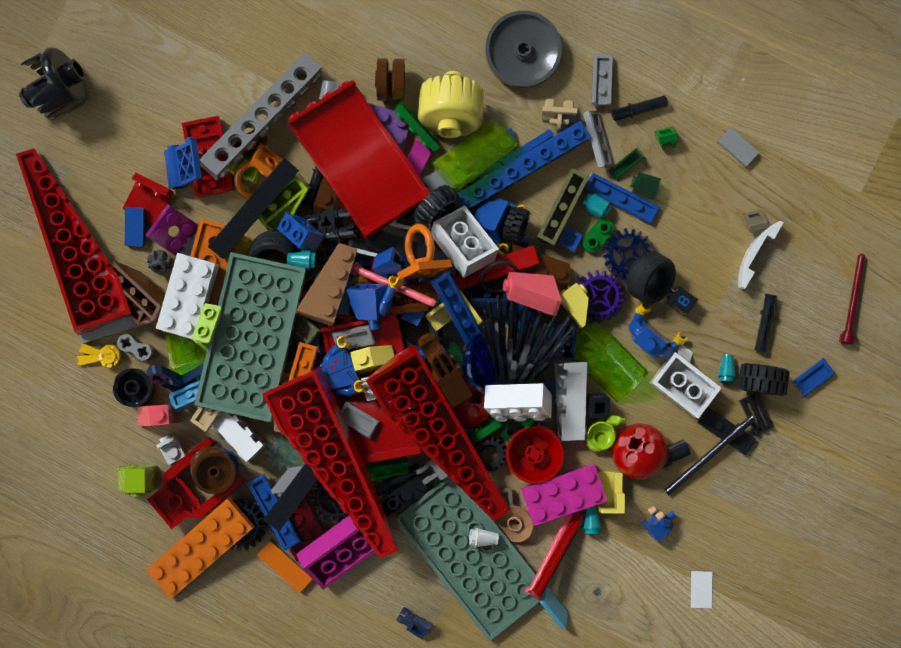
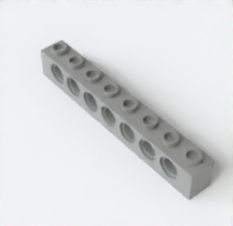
M304 52L199 160L200 166L216 180L220 177H226L230 172L229 168L234 163L238 164L243 159V154L247 150L250 151L257 144L256 140L260 136L264 137L269 132V127L281 120L283 117L282 113L286 109L289 111L295 105V100L307 93L309 85L318 82L322 76V67ZM304 75L306 79L299 80L297 79V76ZM285 88H291L293 92L287 94L283 90ZM278 101L281 105L273 107L271 102ZM261 114H264L268 118L262 121L259 120L257 117ZM246 128H252L254 129V132L252 134H247L244 132V130ZM234 141H238L241 143V146L235 148L231 144ZM220 155H226L228 159L226 161H220L218 160V157Z

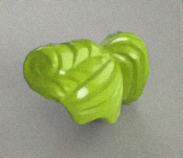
M611 414L604 421L592 424L586 435L585 442L587 447L595 453L608 450L615 442L617 427L623 424L626 419Z

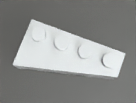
M587 362L554 364L557 436L560 441L585 440L587 435V426L585 424Z
M222 411L211 426L214 431L224 437V441L233 447L237 454L246 462L251 461L268 444L240 415Z

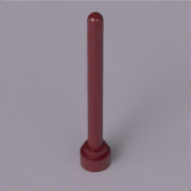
M859 254L857 257L845 331L840 334L839 342L844 344H855L856 337L854 336L853 326L865 263L864 254Z

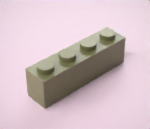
M573 168L571 169L536 237L537 240L554 247L589 176Z

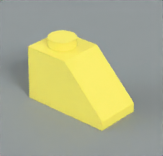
M575 283L560 295L561 305L577 325L583 328L586 325L588 296L586 294L588 291L582 284L578 285Z
M392 345L367 347L350 352L354 370L358 374L378 370L395 356Z

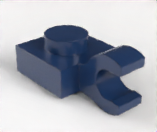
M403 607L400 613L404 616L399 615L396 620L408 626L407 631L423 640L432 624L416 614L413 617L411 611Z

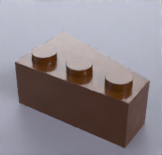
M512 244L511 253L524 249V247ZM538 252L536 254L540 265L519 271V273L553 275L556 285H568L570 283L569 263Z

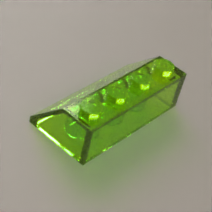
M491 119L434 161L432 165L445 182L458 193L513 152L519 144L505 127Z
M597 319L589 322L576 335L574 360L576 362H587V373L616 402H619L638 386L649 373Z

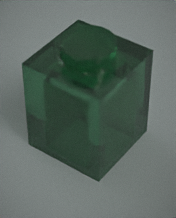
M638 172L631 179V192L654 199L661 178Z

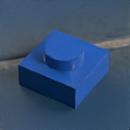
M565 227L557 245L574 253L583 235Z

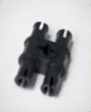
M336 206L333 209H320L315 214L303 216L304 219H308L306 221L312 226L318 225V231L324 235L320 243L322 245H327L331 242H342L345 238L359 236V232L355 233V231H359L356 224L344 227V220L352 218L346 208Z

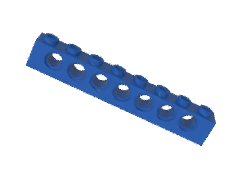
M577 122L458 193L460 204L457 206V209L466 206L469 211L474 209L481 202L491 199L590 139V135L582 122Z

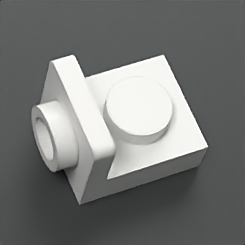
M169 434L159 439L161 443L156 445L157 448H160L168 465L186 455L177 436L171 437Z

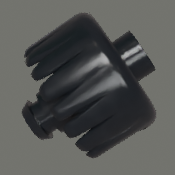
M49 47L21 63V66L24 64L26 66L31 65L30 68L33 70L40 68L36 72L41 77L26 85V88H22L19 92L20 100L27 108H35L42 105L37 111L41 114L47 113L44 117L57 120L85 104L87 100V90L84 83L86 78L85 72L75 59H70L61 50Z

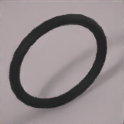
M497 261L487 265L479 276L481 287L491 293L505 292L503 288H488L483 282L484 274L490 268L497 265H508L515 272L519 273L516 265L508 261Z

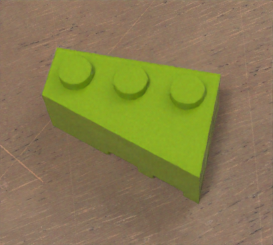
M300 173L292 178L258 218L268 231H279L277 228L285 213L296 215L312 187Z
M156 465L118 466V489L124 493H131V496H143L151 493V490L156 489Z

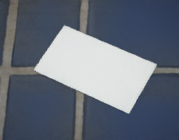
M691 571V608H712V572Z

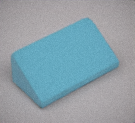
M546 587L541 596L543 599L539 601L560 628L564 630L567 624L568 611L552 591Z

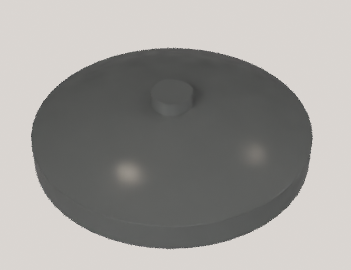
M532 11L511 12L500 18L489 31L485 46L486 60L493 74L502 82L518 88L537 86L549 79L558 67L562 54L560 35L556 27L541 14Z

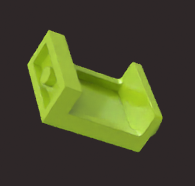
M204 303L192 340L207 352L223 308Z

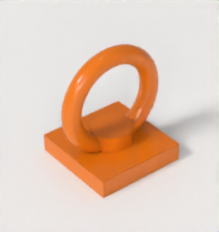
M261 142L256 147L252 159L240 164L234 175L237 190L247 199L253 193L248 191L242 183L244 171L250 167H256L262 175L267 177L282 160V158Z
M423 224L411 226L405 238V253L411 266L398 272V277H402L404 280L431 278L451 268V259L433 261L435 244L430 230ZM419 231L425 237L427 254L426 257L416 259L413 254L412 243L414 235Z

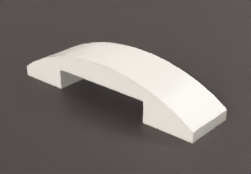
M779 221L769 226L751 243L740 265L738 274L739 289H745L755 273L749 269V266L764 240H773L784 222Z

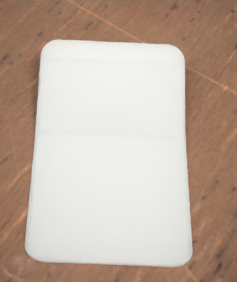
M684 345L678 349V354L690 363L693 352Z

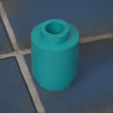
M590 192L582 203L586 211L598 218H601V216L606 217L611 208L608 206L609 201Z

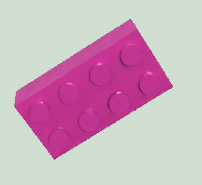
M594 463L556 475L543 483H532L521 487L533 526L607 502Z
M348 516L296 555L303 569L324 590L375 551Z

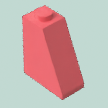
M509 272L507 280H504L503 290L506 291L508 300L552 316L557 315L562 301L553 275Z
M172 404L137 407L139 426L178 423L177 413L173 410Z

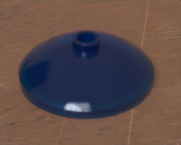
M482 333L474 334L469 339L462 360L465 376L471 387L477 392H485V385H491L494 376V368Z

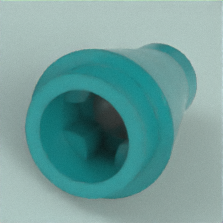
M311 250L288 253L287 264L310 270V268H315L316 253L311 252Z
M722 355L717 375L720 383L732 384L734 379H736L733 355Z
M597 507L586 508L583 527L585 535L601 534L602 525Z

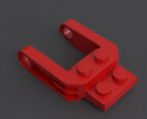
M210 436L163 473L162 488L147 499L171 530L187 517H204L246 482V479L240 473L227 490L214 494L201 504L200 499L192 489L179 477V474L190 466V461L198 450L216 444Z

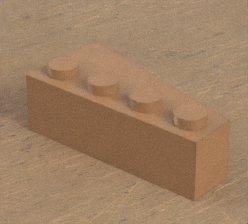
M341 243L337 245L296 309L298 316L333 326L358 249Z

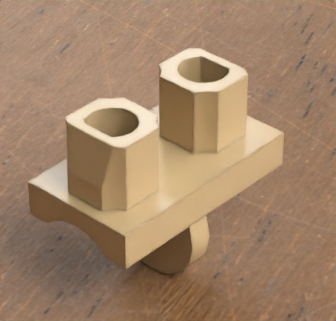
M547 99L545 106L542 108L541 121H549V124H556V130H561V125H568L569 122L575 123L577 108L574 106V101L566 100L563 102V107H556L554 99Z

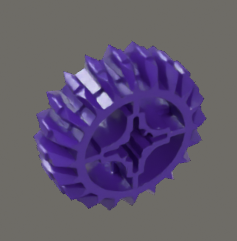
M596 270L594 273L595 277H593L591 272L587 273L588 280L584 276L581 277V280L584 282L582 285L585 288L587 287L591 293L586 319L593 315L592 321L595 322L597 316H599V321L603 322L604 315L607 320H610L611 316L609 313L616 316L617 312L614 309H622L618 303H624L625 300L619 299V296H624L625 292H619L623 285L616 286L619 279L617 278L612 281V273L607 278L606 271H603L602 275L599 276V271ZM603 281L608 285L603 289H599L591 282ZM611 289L614 292V301L612 306L609 304V301L607 299V293ZM606 290L602 295L603 301H600L599 299L598 301L596 300L592 303V301L597 296L595 293L596 291L600 293ZM598 303L605 307L607 311L596 312L590 308Z

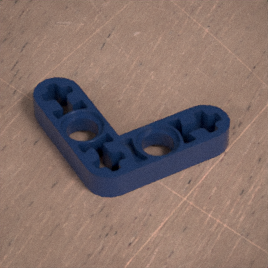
M204 364L184 375H180L162 365H153L147 369L148 380L171 392H175L199 381Z

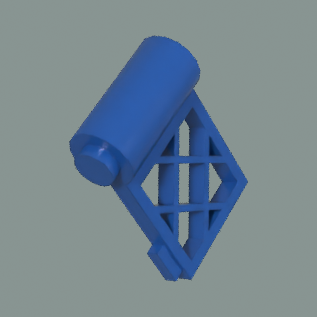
M188 137L185 139V143L180 146H167V150H164L169 189L186 188L188 184L201 179L197 140H194L193 137Z

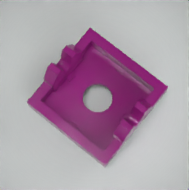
M167 204L146 236L177 256V253H181L183 250V244L188 242L187 239L193 236L199 225ZM177 226L179 229L178 234L174 237L170 236L168 233L169 228Z

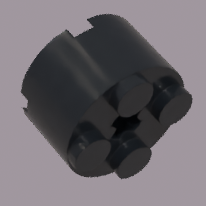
M125 369L114 380V397L120 404L128 407L146 405L156 393V384L148 380L147 371L143 369ZM132 384H137V391L131 390L133 388Z

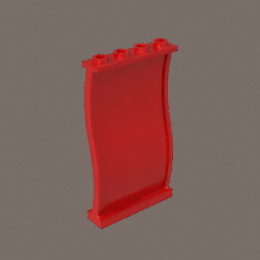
M354 79L350 82H343L334 92L329 91L325 93L321 100L309 103L305 110L297 111L289 117V127L293 130L307 154L338 196L365 240L418 207L423 198L430 193L404 153L377 118L358 89Z
M389 313V315L380 319L381 328L372 330L375 344L350 349L349 351L353 352L367 347L392 345L395 355L405 350L399 315ZM355 319L344 320V324L337 325V322H334L333 326L325 324V328H320L326 354L335 345L333 332L368 325V320L356 321ZM375 371L359 374L360 379L369 377ZM333 392L340 410L345 402H349L380 421L370 439L349 427L364 463L424 453L384 413L377 399L367 401L365 392H360L351 397L336 395Z

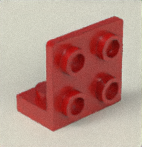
M135 172L132 177L135 184L123 206V210H125V207L146 208L145 221L154 224L169 203L174 192Z

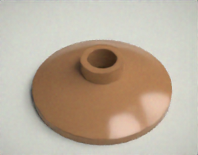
M510 505L508 506L510 512L497 519L496 525L509 541H525L530 537L534 528L530 514L522 507Z

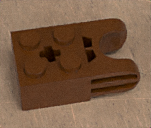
M433 333L423 335L418 340V345L427 358L424 362L452 408L473 396L469 390L472 386L452 354H447Z

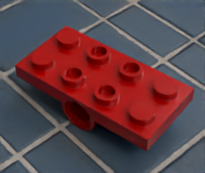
M220 116L182 123L184 139L193 137L194 140H197L199 160L224 135ZM220 155L218 157V160L220 161H226L228 159L226 155ZM200 166L201 179L193 182L196 198L235 191L231 172L226 177H220L216 180Z

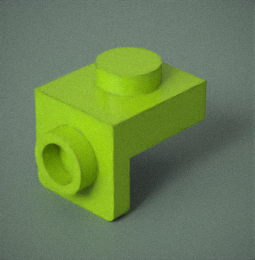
M243 158L238 164L234 163L230 168V172L235 175L238 166L247 161V159ZM250 167L244 171L242 179L257 184L261 173L256 167Z

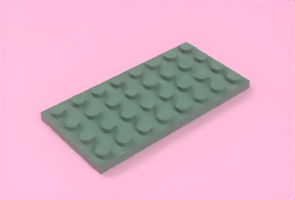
M230 252L218 306H221L223 310L212 341L208 345L194 405L272 422L273 416L262 393L281 384L297 315L296 309L299 306L307 272L306 268Z
M449 476L394 518V521L489 641L540 602L524 592L526 587L530 588L536 574L496 523ZM479 528L498 533V544L474 547V545L469 544L470 530Z

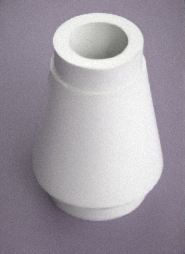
M479 528L470 530V545L480 547L498 544V533Z

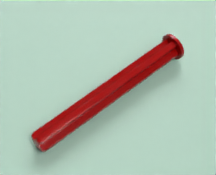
M575 512L534 587L528 591L532 597L538 600L543 599L541 597L585 520V516L582 513Z

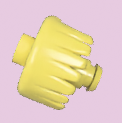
M457 71L446 72L441 84L440 76H436L433 82L432 78L427 79L420 88L419 122L426 130L444 138L451 139L474 133L481 127L483 122L485 99L483 87L479 86L475 80H472V83H470L469 78L463 77Z

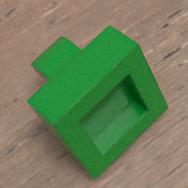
M673 126L654 131L655 138L662 150H665V144L669 142L672 148H675L678 133Z

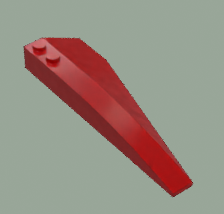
M35 148L17 153V160L74 332L79 336L131 314L119 276L111 268V264Z
M413 345L408 347L365 379L384 413L493 521L510 512L418 349Z
M321 366L262 393L279 431L288 438L294 450L296 449L303 457L302 460L305 464L310 466L320 483L332 498L336 499L340 504L343 512L347 513L351 518L354 526L363 533L365 540L376 554L382 558L397 552L396 541L375 487Z

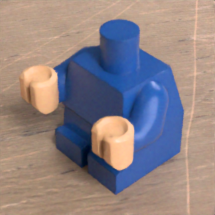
M652 506L648 509V512L652 515L651 519L648 521L645 519L641 523L650 536L659 542L673 528L674 525L671 521L676 518V515L673 511L666 515L661 511L658 512L656 507Z

